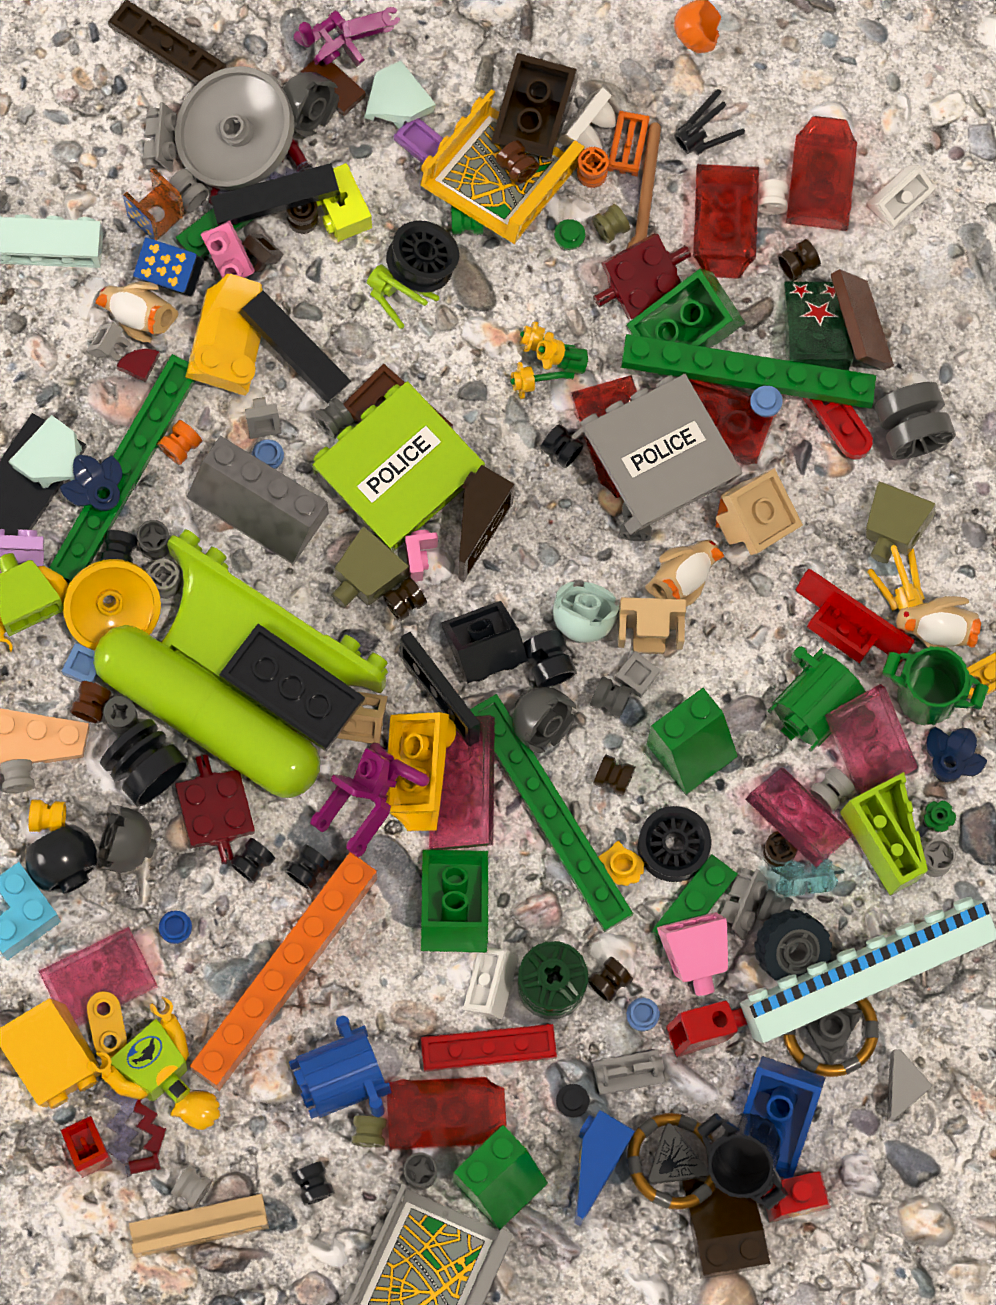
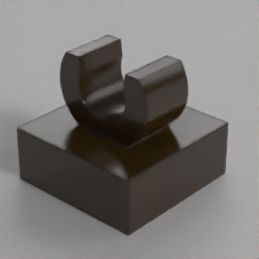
M249 234L242 243L248 249L246 253L249 260L253 255L257 259V264L254 266L255 272L263 271L267 264H277L284 255L263 234Z

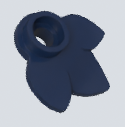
M77 455L73 462L75 480L60 486L63 496L76 506L92 505V507L99 511H109L116 507L120 500L118 485L122 479V468L119 462L113 456H110L100 464L91 456ZM108 490L110 492L108 498L101 499L98 497L99 491Z
M937 727L930 730L926 740V750L933 758L931 766L933 774L938 780L948 783L959 779L961 776L973 777L981 773L985 768L987 759L980 754L974 753L977 746V738L971 729L960 728L953 731L950 736ZM944 762L951 764L953 767H947Z

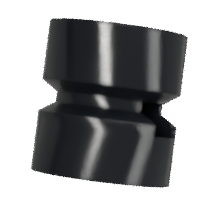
M560 630L540 633L523 643L528 663L534 664L532 674L538 688L553 687L571 679L577 674L571 656L564 653L567 645Z

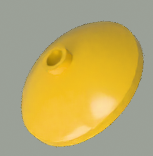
M119 559L102 560L85 567L70 582L63 600V615L70 633L81 645L94 651L100 638L115 627L130 625L140 628L150 635L156 627L161 610L159 591L150 575L138 565ZM106 596H114V600L111 603L106 604L103 602Z

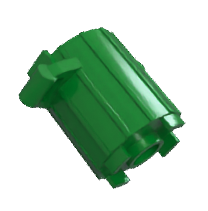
M799 646L792 653L791 660L798 664L803 671L775 699L768 712L771 713L773 710L776 712L784 725L780 731L789 740L792 741L795 737L802 739L804 742L812 745L808 749L811 752L817 746L819 747L849 715L853 716L859 725L867 726L873 720L874 713L864 706V703L871 694H866L860 681L848 668L837 659L826 653L823 654L824 650L822 648L814 656H811L807 653L806 648Z
M929 646V648L915 654L889 652L882 671V675L890 678L898 686L896 699L903 714L908 716L910 721L924 726L925 724L936 725L949 719L955 708L981 710L989 689L988 686L981 684L978 679L970 675L962 657L947 647ZM900 660H903L905 663L899 677L895 674ZM973 685L975 686V689L969 702L966 701V699L968 697L970 688Z

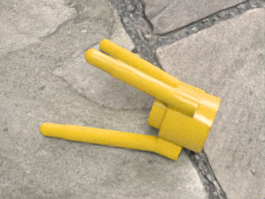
M892 545L891 551L903 585L894 590L896 596L893 597L873 569H868L869 576L889 602L892 611H900L906 607L924 604L923 600H925V597L921 590L914 549L908 554L913 584H910L897 546Z

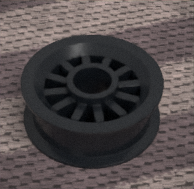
M421 220L411 221L402 225L396 231L393 242L390 244L386 254V263L391 275L398 282L417 292H434L443 288L449 282L452 272L459 262V248L452 235L435 223Z
M681 806L664 807L651 814L644 822L638 839V854L644 862L645 869L654 877L667 882H681L694 877L707 861L711 850V834L706 822L696 812ZM670 822V830L667 828L665 823ZM676 822L682 823L679 829H676ZM688 826L691 830L685 833L684 829ZM659 827V829L661 830V832H662L663 834H661V833H659V832H657V831H655V830ZM694 835L697 837V839H689ZM652 837L658 841L650 842V839ZM672 837L678 838L683 843V848L679 851H672L666 846L665 841ZM690 847H698V851ZM652 849H660L654 854L652 852ZM664 855L665 859L662 863L658 859ZM687 855L693 857L694 859L690 861ZM679 858L684 863L683 866H679ZM670 859L673 860V866L667 865Z

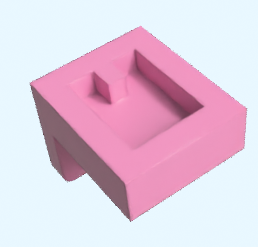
M428 530L414 531L410 534L411 536H405L409 577L415 582L423 581L424 570L429 569L427 551L420 550L437 548L438 545L437 533H430Z

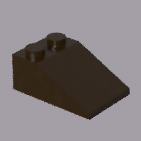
M517 53L491 143L505 147L507 144L518 140L526 148V153L552 159L579 78L577 69Z
M483 465L479 467L476 473L471 471L462 486L465 491L462 496L464 504L458 579L463 582L512 507L514 500L515 484Z
M707 1177L683 1180L684 1195L688 1196L704 1184ZM715 1188L712 1195L701 1204L687 1208L700 1279L767 1268L770 1265L764 1228L756 1201L750 1197H730L719 1188Z

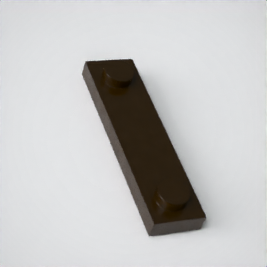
M125 0L108 21L109 27L196 84L208 75L227 68L224 62L129 0Z

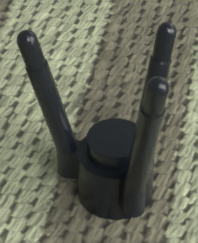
M717 89L692 117L677 129L678 132L674 134L677 143L685 153L690 154L694 151L699 155L708 148L745 134V129L742 128L704 143L707 134L703 126L726 107V102H721L700 121H696L721 94L720 89Z

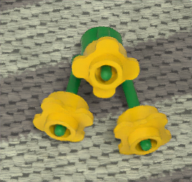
M536 321L532 322L531 327L526 325L520 333V343L525 345L523 351H535L537 359L543 362L544 369L549 370L552 365H557L558 368L563 370L534 375L531 366L523 367L522 362H517V370L511 373L510 383L513 390H519L520 398L524 399L526 392H533L535 390V382L561 378L574 379L575 373L584 374L588 363L587 350L576 348L575 345L564 344L563 341L554 339L552 332H547L544 336L545 328L537 326L538 322Z

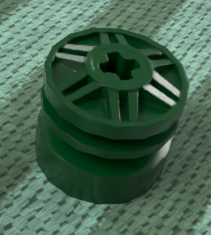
M545 941L532 947L523 957L519 967L517 978L518 995L523 1005L533 1015L538 1017L561 1019L572 1014L582 1003L588 985V967L583 956L573 946L560 941ZM554 971L558 972L559 981L555 980L552 984L548 983V975L546 973L551 975Z

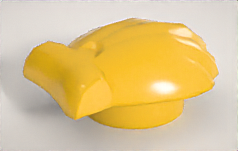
M620 841L615 842L610 849L598 856L617 885L628 886L630 883H638L640 875L644 873L642 858L633 851L624 848Z
M192 1091L182 1101L175 1103L170 1116L179 1117L189 1126L204 1130L207 1127L213 1126L214 1121L220 1117L218 1110L220 1103L217 1101L216 1096L210 1092Z

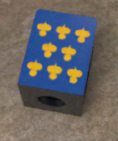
M145 237L133 277L192 297L195 293L205 259L193 252Z

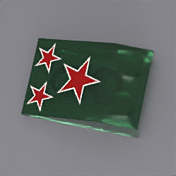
M784 281L786 360L849 371L853 361V347L833 283Z

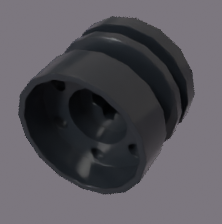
M146 719L124 732L107 749L100 760L104 770L111 771L110 775L114 781H120L128 777L122 789L136 806H143L161 795L182 775L189 764L188 759L174 744L161 748L167 737L163 731H157L158 726L152 719Z

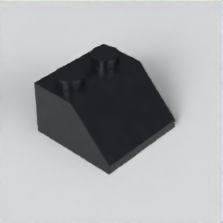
M502 601L441 622L458 668L467 684L473 681L485 680L489 675L503 670H512L519 664L528 661L519 628Z

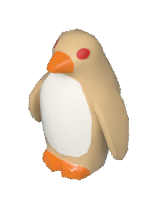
M138 281L123 287L104 286L96 299V304L110 311L128 336L145 343H151L152 338L146 332L151 334L165 333L178 317V311L171 304L150 291L159 289L157 284Z
M704 540L694 545L668 549L660 556V569L645 588L657 599H686L687 607L694 603L701 595L712 565L722 559L724 554L712 540Z
M945 596L937 598L929 603L903 608L896 617V625L899 630L915 635L928 648L929 646L946 648L945 646L975 647L981 629V621L977 613L955 607L968 604L969 599L965 597Z

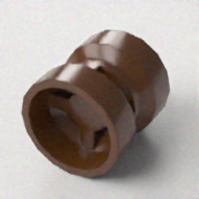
M518 140L507 144L496 157L498 165L502 169H508L509 177L516 185L529 180L539 168V163L533 156L525 154L526 148Z
M81 681L78 688V700L72 703L70 713L87 722L99 724L103 717V705L108 702L112 693L107 688L96 683Z

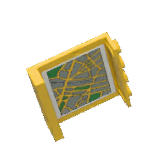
M491 89L484 98L479 97L474 102L467 118L464 116L460 118L452 136H445L435 156L429 155L421 167L423 176L420 186L515 244L576 170L578 157L585 146L574 140L565 152L555 147L552 159L525 153L536 159L539 163V168L529 180L516 185L510 179L508 169H502L496 162V157L504 146L491 143L500 113L491 107L495 91Z

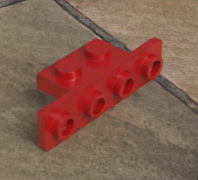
M808 569L804 573L795 589L797 593L820 608L808 623L807 628L859 664L873 646H876L887 655L889 652L901 654L908 653L915 642L914 639L812 569Z

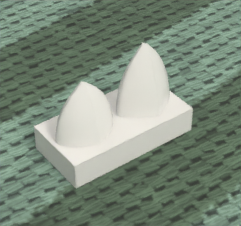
M603 87L592 92L562 130L558 141L564 147L572 144L575 140L585 146L584 149L589 147L602 149L600 139L590 123L592 122L604 128L616 126L615 113L608 103L612 95Z

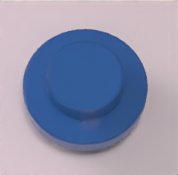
M170 911L161 918L159 932L168 943L179 944L186 941L191 935L192 923L184 912Z

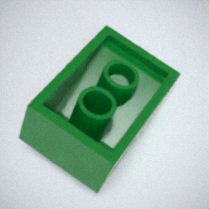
M698 269L626 325L635 336L711 348L743 326L745 321L713 272Z
M423 850L421 951L487 953L488 851Z

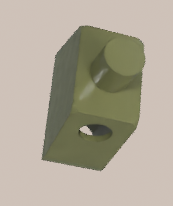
M879 481L866 527V538L876 543L870 556L878 562L888 563L892 555V545L897 546L898 552L909 554L933 520L936 503Z
M363 527L335 567V577L342 584L331 595L344 608L356 596L366 605H371L382 597L384 593L393 589L409 576V566L369 530Z

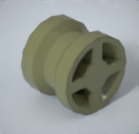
M616 204L609 206L604 214L598 213L592 217L598 234L606 243L615 240V235L619 233L624 234L630 230L625 214Z
M354 1116L353 1124L356 1127V1134L352 1136V1145L373 1148L385 1147V1138L382 1136V1132L386 1127L387 1119L375 1116Z

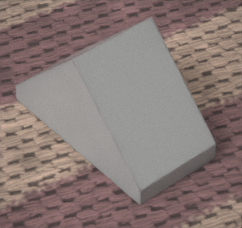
M894 1049L890 1054L887 1121L897 1119L933 1086L902 1050Z

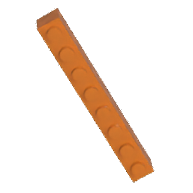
M351 852L347 855L192 1062L190 1067L193 1073L218 1091L221 1090L376 882L377 871Z

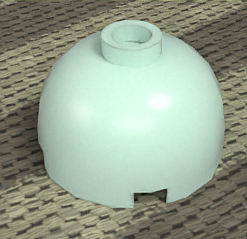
M574 582L561 586L556 593L553 605L554 621L561 633L579 643L598 641L610 633L619 612V605L616 606V597L613 593L602 586L590 582H584L583 587H573Z

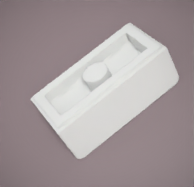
M908 165L868 201L867 205L887 226L893 229L931 195L936 188L920 165Z
M487 947V953H477L463 1010L495 1019H502L516 970L518 956L508 950Z

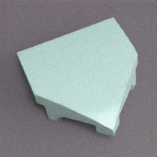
M399 61L375 73L364 118L373 121L377 117L391 121L397 128L401 129L404 121L411 122L433 113L436 104L403 62Z
M51 415L9 460V463L15 470L34 483L39 482L43 488H48L53 482L68 479L71 481L75 480L73 462L75 457L82 451V446L78 442L75 432Z

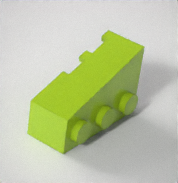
M904 772L851 799L840 811L890 896L916 883L928 871L919 831H916L912 816V803L908 800Z

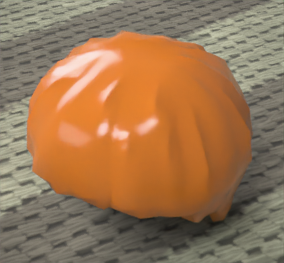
M694 0L677 11L674 18L675 33L688 49L696 53L702 54L713 51L719 37L717 28L721 15L709 0Z

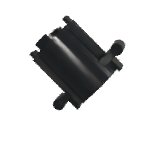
M714 1113L697 1128L709 1152L708 1173L716 1188H719L730 1197H750L757 1203L763 1204L768 1210L772 1209L788 1195L776 1171L780 1157L781 1138H779L776 1127L769 1119H764L758 1114L740 1113V1115H734L725 1120L717 1113ZM722 1125L720 1131L711 1140L708 1136ZM773 1184L776 1185V1187L771 1192H769L765 1197H762L765 1193L772 1189Z

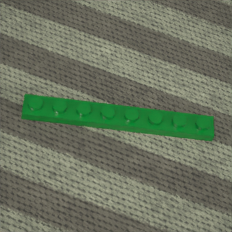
M629 334L625 336L621 368L672 375L674 377L686 374L688 379L753 390L761 386H772L784 395L871 409L874 403L876 375Z
M173 354L171 355L113 457L122 468V479L118 485L120 500L117 506L109 511H99L92 507V505L84 506L49 568L62 575L66 582L70 583L81 570L91 565L106 538L107 531L111 530L158 448V442L165 436L196 380L185 377L189 362ZM105 489L98 493V497L101 499H106L110 495V492Z
M495 694L471 708L470 710L480 722L481 734L604 933L632 917V910L535 754L515 735L512 717L499 696Z

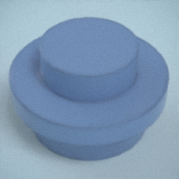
M761 386L752 393L750 404L752 410L757 415L772 417L780 411L783 399L781 393L776 388Z
M262 440L253 448L252 455L274 469H277L284 460L283 448L274 440Z
M648 998L635 999L630 1003L626 1012L629 1025L637 1031L651 1030L657 1025L660 1017L658 1006Z

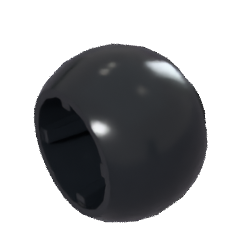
M70 824L54 830L32 843L26 849L25 866L28 875L41 889L47 892L61 889L62 893L66 894L80 888L90 880L87 874L96 868L98 859L97 849L94 841L81 827Z

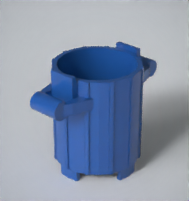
M340 1016L336 1020V1025L340 1036L343 1038L298 1055L296 1059L289 1061L291 1070L300 1068L293 1073L301 1088V1096L306 1109L315 1106V1108L308 1110L311 1119L318 1116L319 1118L366 1099H369V1106L373 1116L381 1117L384 1115L385 1109L381 1097L392 1092L389 1082H384L378 1062L367 1038L368 1034L365 1025L352 1030L348 1017Z

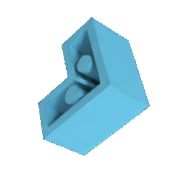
M20 862L0 875V895L10 907L0 915V952L8 961L58 925L61 920Z

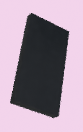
M34 413L27 419L0 459V529H5V535L18 536V530H32L65 481L53 482L48 488H43L39 482L34 483L15 470L9 463V460L45 423L46 420ZM78 440V442L82 446V451L79 453V455H82L86 450L87 446L85 443Z
M259 623L219 674L222 680L324 751L329 749L365 700L363 695Z

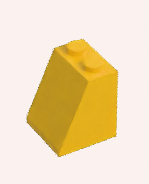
M49 998L0 1028V1048L38 1106L45 1108L50 1106L51 1109L57 1108L69 1100L67 1095L77 1089L82 1092L91 1088L98 1082L96 1078L102 1075L100 1072H92L88 1069V1062H93L97 1068L100 1065L64 1003Z

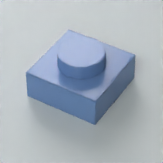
M75 643L62 669V674L79 682L89 681L95 683L98 675L93 664L94 650Z

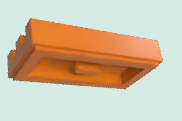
M619 110L608 171L619 170L621 174L629 172L632 173V176L638 177L650 116ZM624 119L630 120L622 162H616ZM637 121L642 122L634 164L632 165L628 164Z

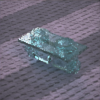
M814 858L811 863L788 861L785 862V866L771 867V871L780 875V881L776 883V891L784 897L805 895L806 883H808L807 892L810 894L830 892L838 884L835 874H843L845 870L833 865L832 861L826 858Z

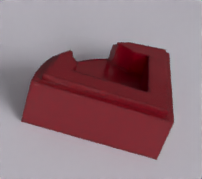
M153 349L132 351L118 362L117 370L146 382L160 356L159 351Z

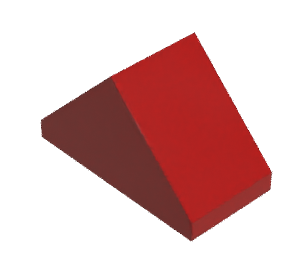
M92 1116L61 1130L75 1168L82 1178L113 1164Z

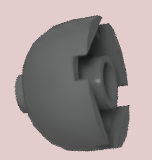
M303 72L292 77L282 86L293 111L295 132L304 137L313 136L317 133L314 131L315 128L320 124L325 127L329 123L339 102V95L335 93V88L338 87L334 82L315 72Z
M539 687L522 694L515 703L512 717L515 735L532 752H545L542 747L546 746L550 741L551 745L555 746L570 730L575 720V716L571 714L572 707L577 709L576 704L568 696L555 688Z
M116 805L115 808L118 814H110L101 838L100 848H105L106 850L104 858L98 856V867L113 872L126 873L140 867L145 857H152L156 840L151 838L152 829L147 818L133 809Z

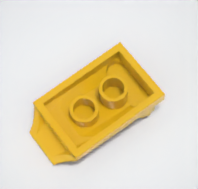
M229 273L205 291L186 378L246 396L249 392L251 380L255 375V362L261 335L239 312L262 292L261 283Z
M437 712L390 715L388 753L394 757V760L398 759L429 777V784L424 787L401 776H398L395 780L397 781L395 788L389 787L386 803L391 806L390 814L396 817L407 831H437L446 748L453 743L456 736V726L449 718V714Z

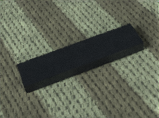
M332 163L214 195L210 198L217 224L220 226L228 221H231L232 225L338 196L340 191Z
M264 290L241 309L239 313L327 404L350 384L351 380Z
M408 632L402 635L400 639V657L441 711L449 714V718L454 722L457 732L466 744L472 746L479 742L480 722L413 634Z

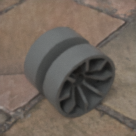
M921 382L905 386L887 394L875 404V410L881 427L891 429L885 438L894 459H910L930 453L945 446L955 438L956 433L949 414L939 412L944 408L945 403L936 382Z

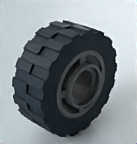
M790 909L783 910L781 913L773 914L772 918L766 920L761 930L758 931L757 941L754 944L756 948L755 957L760 963L759 966L775 981L793 974L798 977L807 973L809 966L825 961L827 964L828 960L830 961L832 955L830 954L832 949V942L829 939L830 934L824 929L825 926L810 914L797 909L795 911ZM798 942L795 951L789 953L790 947Z

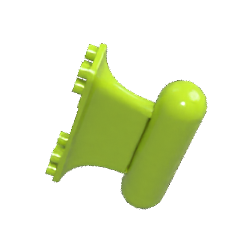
M184 529L179 537L172 535L167 542L170 555L182 569L184 582L180 607L169 632L163 641L160 642L142 629L134 626L124 625L112 628L100 638L94 651L93 664L96 674L105 683L271 794L281 798H292L302 795L315 783L320 772L321 759L317 748L309 740L292 730L286 723L222 680L219 674L258 623L348 686H360L376 693H381L386 687L385 676L388 674V671L385 667L388 663L374 652L370 654L367 660L360 657L362 654L358 649L361 645L349 635H344L341 641L337 642L330 636L323 635L230 574L229 566L224 562L227 557L220 550L211 546L206 554L202 553V548L198 545L200 539L191 531Z

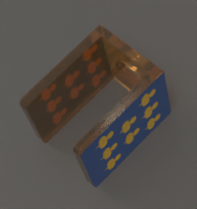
M152 168L149 172L153 190L140 202L134 199L128 192L123 194L127 216L151 239L157 241L185 216L181 193L155 168ZM152 207L162 208L165 212L164 218L159 222H155V218L148 212L149 209Z

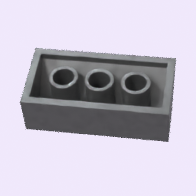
M221 435L203 459L187 495V499L293 565L329 514L327 501Z

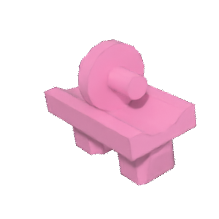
M231 221L201 233V237L222 278L229 273L244 278L255 272L244 249L243 242L239 239Z

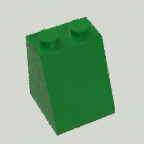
M704 687L652 724L646 743L685 795L689 794L738 757L724 713Z
M504 1125L453 1172V1182L499 1231L548 1185L547 1180L528 1150Z

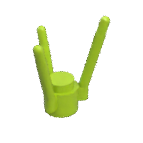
M383 264L377 266L368 277L367 284L373 288L370 295L381 304L400 329L404 328V324L383 297L384 295L390 297L398 289L423 306L428 304L426 299L398 282ZM418 292L434 301H439L440 299L438 295L432 292Z

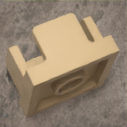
M775 468L767 470L755 478L743 481L721 494L728 511L717 515L716 520L727 542L730 545L744 542L750 555L761 552L803 526Z
M621 597L617 616L618 648H624L626 628H631L633 630V652L664 654L669 630H676V649L682 650L685 640L686 599Z

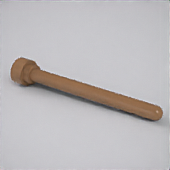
M657 122L651 123L648 130L635 237L631 238L627 248L647 238L661 134V126Z

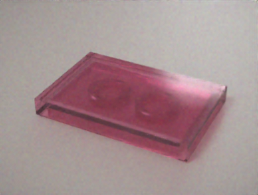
M882 684L825 715L858 796L903 772L906 775L918 768L886 687Z
M783 767L755 788L745 799L816 868L853 836L828 809Z
M129 927L39 971L51 998L67 1006L78 1027L89 1022L87 1003L95 993L100 991L111 992L118 998L121 1006L158 987ZM101 1002L97 1006V1011L103 1015L110 1011V1005L106 1002Z

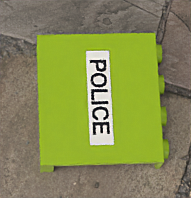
M408 381L401 387L399 384L394 385L384 395L386 400L378 407L375 405L370 406L361 415L362 421L354 428L351 425L345 428L337 437L339 441L330 449L327 446L321 449L313 459L315 462L312 464L313 473L315 475L319 473L392 552L405 542V536H411L412 532L418 531L464 490L462 486L471 471L476 473L481 465L485 466V463Z

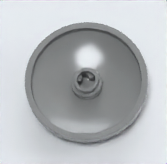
M243 66L218 70L201 80L189 92L182 103L175 125V143L178 155L185 168L194 177L213 188L236 190L257 184L276 170L290 148L295 125L293 111L284 89L264 72Z

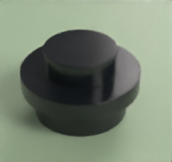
M577 1084L565 1085L559 1090L556 1097L558 1110L569 1118L582 1116L587 1111L590 1103L587 1091Z

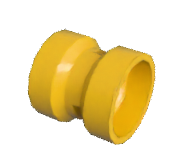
M32 799L29 810V832H41L43 829L47 830V828L52 832L65 826L66 802L55 801L50 806L43 800Z

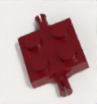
M654 233L601 262L608 277L609 288L593 296L597 306L602 307V305L615 299L621 304L628 319L637 317L681 283L676 265L691 257L688 247L684 245L670 254L665 249L659 234Z
M200 755L195 758L200 776L193 780L176 783L175 789L190 849L205 845L217 846L221 864H227V857L229 862L234 858L230 843L239 837L254 834L255 829L240 772L233 770L224 773H212L209 755H203V762Z

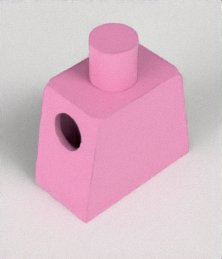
M714 912L657 927L675 976L683 982L693 981L695 995L697 996L713 993L715 989L712 975L726 972L728 969L726 918Z

